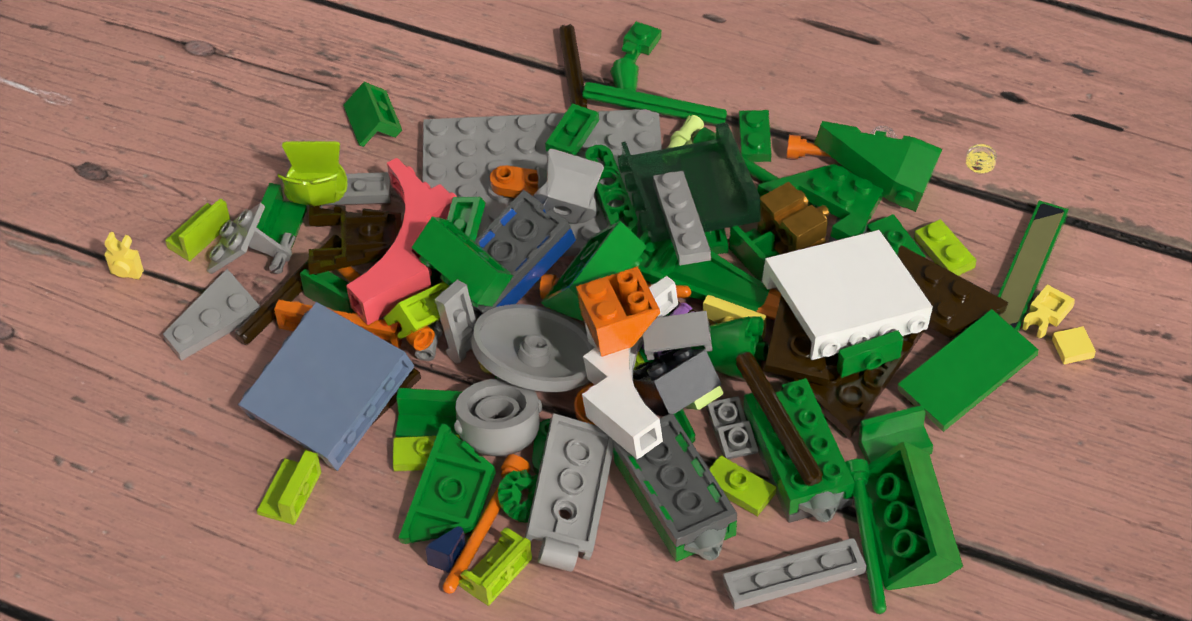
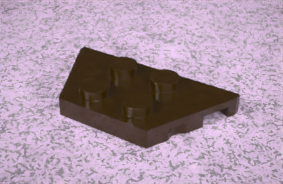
M902 245L899 247L897 256L933 306L928 327L952 338L961 334L991 309L999 315L1006 311L1009 302Z

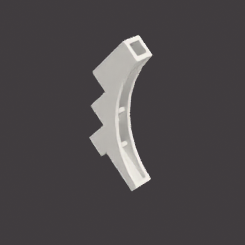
M668 276L649 287L660 308V314L657 318L664 317L678 306L676 285ZM585 323L588 342L595 347L583 356L587 379L594 384V386L582 394L586 417L633 457L639 459L663 442L659 418L644 404L633 384V369L638 351L644 342L643 335L633 347L601 357Z

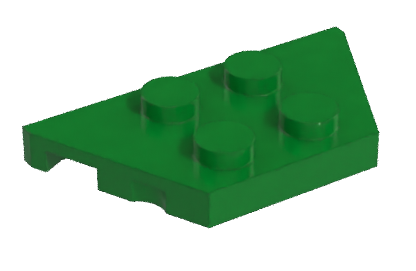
M441 423L398 538L402 544L437 539L457 526L463 528L464 534L473 532L481 515L496 473L495 467L484 457L475 453L474 448L466 441L463 442L446 424Z

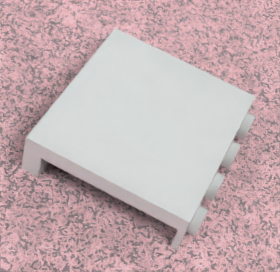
M880 230L765 258L762 282L767 290L778 288L812 342L811 360L832 356L839 353L840 349L899 330L900 334L904 336L928 329L933 306Z

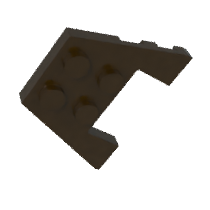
M309 205L310 226L341 225L342 235L341 248L309 249V274H318L382 259L395 242L402 227L401 213L363 208L362 213L346 211V206L334 205V210L321 208V205Z

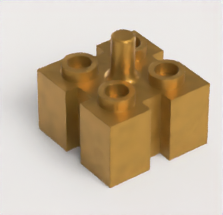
M790 182L759 197L758 215L763 220L758 222L757 231L761 235L767 232H772L775 235L774 249L780 255L826 243L824 237H826L828 224L826 217L829 216V210L825 205L815 208L813 205L808 206L805 194L797 190Z

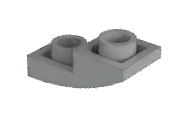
M739 396L714 401L706 406L717 442L725 458L734 459L758 453L749 421H746Z

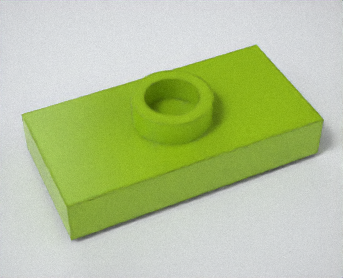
M436 436L394 438V472L424 470Z
M722 455L709 468L727 498L757 517L776 494V486Z

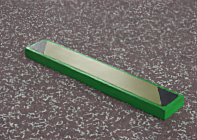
M1040 200L998 294V297L1009 302L1006 311L999 316L1018 332L1069 210Z

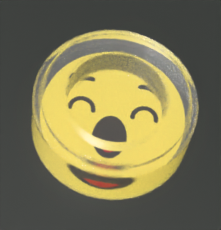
M973 145L967 151L966 165L973 172L988 173L996 165L997 153L988 145Z

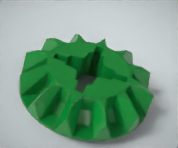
M526 469L522 471L513 470L501 480L498 486V500L504 512L512 519L528 523L538 475L532 476L528 474ZM528 488L529 493L527 497L529 499L520 504L521 491Z

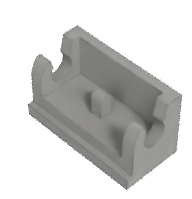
M707 311L656 318L643 333L644 350L647 360H654V352L704 345L706 352L712 351Z

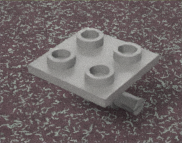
M259 203L250 210L245 209L238 218L233 221L228 220L223 225L219 233L222 237L210 253L209 258L212 260L207 272L210 274L215 273L245 254L248 247H251L274 257L269 269L273 273L280 274L283 271L285 262L289 261L292 256L291 247L295 241V236L291 237V233H284L279 244L256 228L265 208L262 203Z

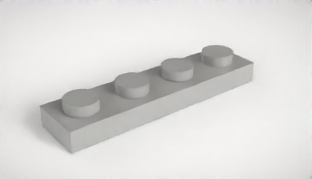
M684 172L654 175L653 186L679 265L710 261L711 250Z
M851 538L723 574V582L733 608L736 610L866 573V564L855 539Z

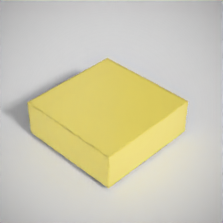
M1084 326L1053 333L1052 341L1063 364L1094 358L1096 351Z

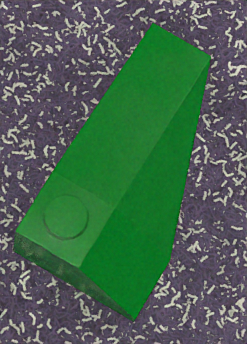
M822 121L814 143L853 174L867 179L872 184L884 190L882 195L884 198L915 212L928 187L942 152L941 148L915 137L904 135L902 139L887 137L886 132L877 130L875 134L861 132L854 126Z

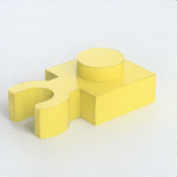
M110 232L105 240V247L107 248L105 257L110 273L122 278L129 277L139 280L144 269L138 251L129 248L132 244L131 238L125 235L121 242L115 238L114 232Z
M1047 284L1031 303L1030 313L1025 316L1022 329L1026 331L1030 325H1038L1037 337H1044L1047 333L1048 324L1050 323L1057 327L1073 308L1075 299Z

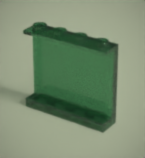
M727 122L716 124V139L641 154L631 155L626 141L621 142L622 155L617 157L619 170L621 173H626L624 175L626 189L628 192H633L631 195L635 212L640 211L639 222L641 230L648 232L651 243L671 239L653 186L654 175L669 172H684L704 232L760 222V196Z

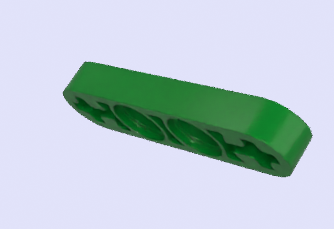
M605 145L589 147L585 153V159L598 162L596 158H600L604 164L599 181L603 178L615 180L610 185H603L598 182L595 189L608 227L617 223L619 218L623 217L625 226L637 236V215L612 151ZM616 199L624 203L619 207H611L607 204L609 201Z

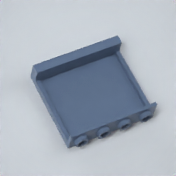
M316 302L303 315L301 323L291 336L284 340L281 349L272 361L265 365L262 374L253 386L246 390L238 405L250 419H259L308 450L317 453L328 466L338 471L412 371L414 365L403 350Z

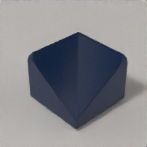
M457 526L426 546L425 550L429 566L450 573L465 546L462 527Z

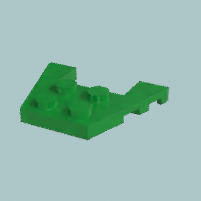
M831 164L761 183L757 187L756 196L761 197L790 182L797 190L805 194L810 203L818 207L825 205L829 213L842 219L832 226L830 234L831 237L841 240L863 234L868 220L872 218L882 200L884 190L872 184L871 181L849 172L842 166Z

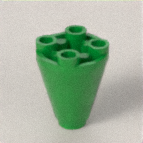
M748 316L709 325L712 351L707 352L716 372L745 381L736 366V357L745 352L752 353L761 368V362L766 361L769 349L768 342L763 341L762 337L764 321L761 316ZM704 345L691 347L692 349H705Z

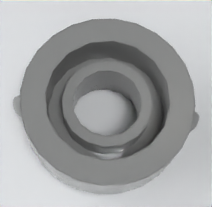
M502 379L484 380L466 388L456 400L457 420L454 425L455 431L460 435L463 442L466 441L477 453L487 456L514 454L526 448L536 438L539 431V413L542 411V403L534 390L513 385Z

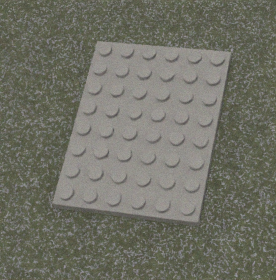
M646 109L597 111L599 112V122L576 156L585 158L587 149L594 145H605L610 148L637 215V237L640 239L652 220L666 225L653 186V176L664 174L663 159L661 157L659 113ZM565 113L424 119L423 182H427L431 188L441 184L449 193L453 192L457 197H481L486 202L477 239L515 199L497 195L492 191L490 184L491 172L503 165L537 170L539 167L547 170L545 143ZM596 158L598 160V163H601L604 166L603 161H601L600 158ZM603 178L599 182L603 185H610L615 180ZM595 191L593 194L596 201L595 216L584 223H569L576 241L561 257L577 256L591 236L608 227ZM616 199L609 201L607 204L611 207H619L624 203ZM623 217L619 218V221L625 225Z

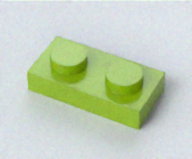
M941 219L915 231V241L934 263L958 276L975 268V257Z

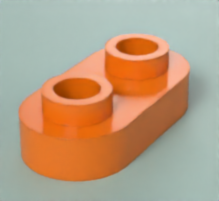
M508 165L499 166L490 174L491 189L495 194L505 197L516 198L523 190L534 196L538 191L537 170Z

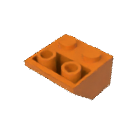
M638 266L576 286L581 315L601 357L633 347L660 314V308Z

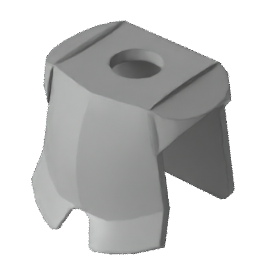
M549 149L547 152V170L537 168L538 191L533 197L542 203L546 213L551 209L569 223L580 224L587 222L596 213V201L593 194L604 166L592 160L559 150Z

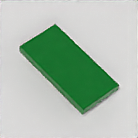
M991 309L899 382L897 390L913 405H923L926 411L925 416L944 432L1038 356L1039 349Z

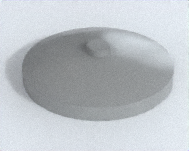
M525 304L495 307L483 313L477 319L471 338L472 350L477 360L492 374L513 385L535 391L562 392L579 388L589 382L583 356L595 347L588 342L586 328L583 325L557 311Z

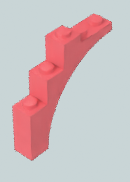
M398 158L387 162L391 186L401 197L405 206L403 225L395 242L383 258L366 273L346 285L351 308L367 325L387 315L399 302L431 288V268L419 260L421 255L411 247L432 216L447 219L452 199L457 197L453 192L449 193L441 184L431 188L427 182H422L416 176L410 166L406 167Z

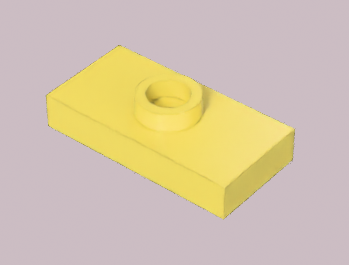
M707 295L703 302V311H707L709 319L716 323H722L748 316H761L764 321L762 334L764 339L766 334V315Z

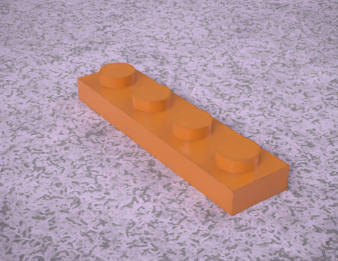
M278 299L274 308L278 328L294 331L301 323L303 315L313 306L297 301L290 302ZM332 310L400 349L402 338L397 336L400 332L398 322L388 326L384 319H378L367 325L357 313Z

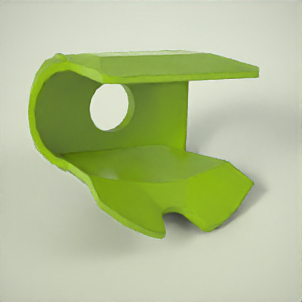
M282 142V148L291 166L286 177L279 174L278 177L284 183L283 191L289 201L318 206L335 203L344 196L348 182L346 173L339 164V142Z

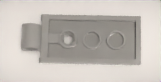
M553 413L550 419L525 537L530 541L532 539L542 541L538 563L572 572L576 564L578 552L584 553L583 559L590 560L593 554L613 455V439L596 425ZM562 509L567 510L570 513V518H562L559 515V511Z

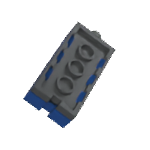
M525 190L509 204L475 241L477 245L514 275L493 307L485 305L475 307L472 305L476 319L495 307L516 304L576 241L569 222L551 209L546 213L542 203Z

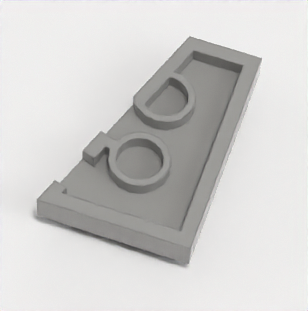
M226 269L163 333L164 340L182 361L239 328L260 306L233 274Z

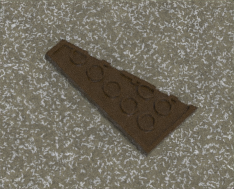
M925 330L902 336L903 345L900 358L884 363L876 369H866L841 378L837 371L839 353L829 357L825 356L826 369H828L830 379L828 386L809 382V385L823 415L849 439ZM788 376L783 377L789 383L801 380Z

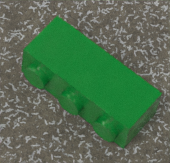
M432 216L411 247L421 255L419 260L431 269L436 268L442 274L440 278L450 286L456 280L465 283L471 303L475 307L479 305L493 307L514 276L447 219Z

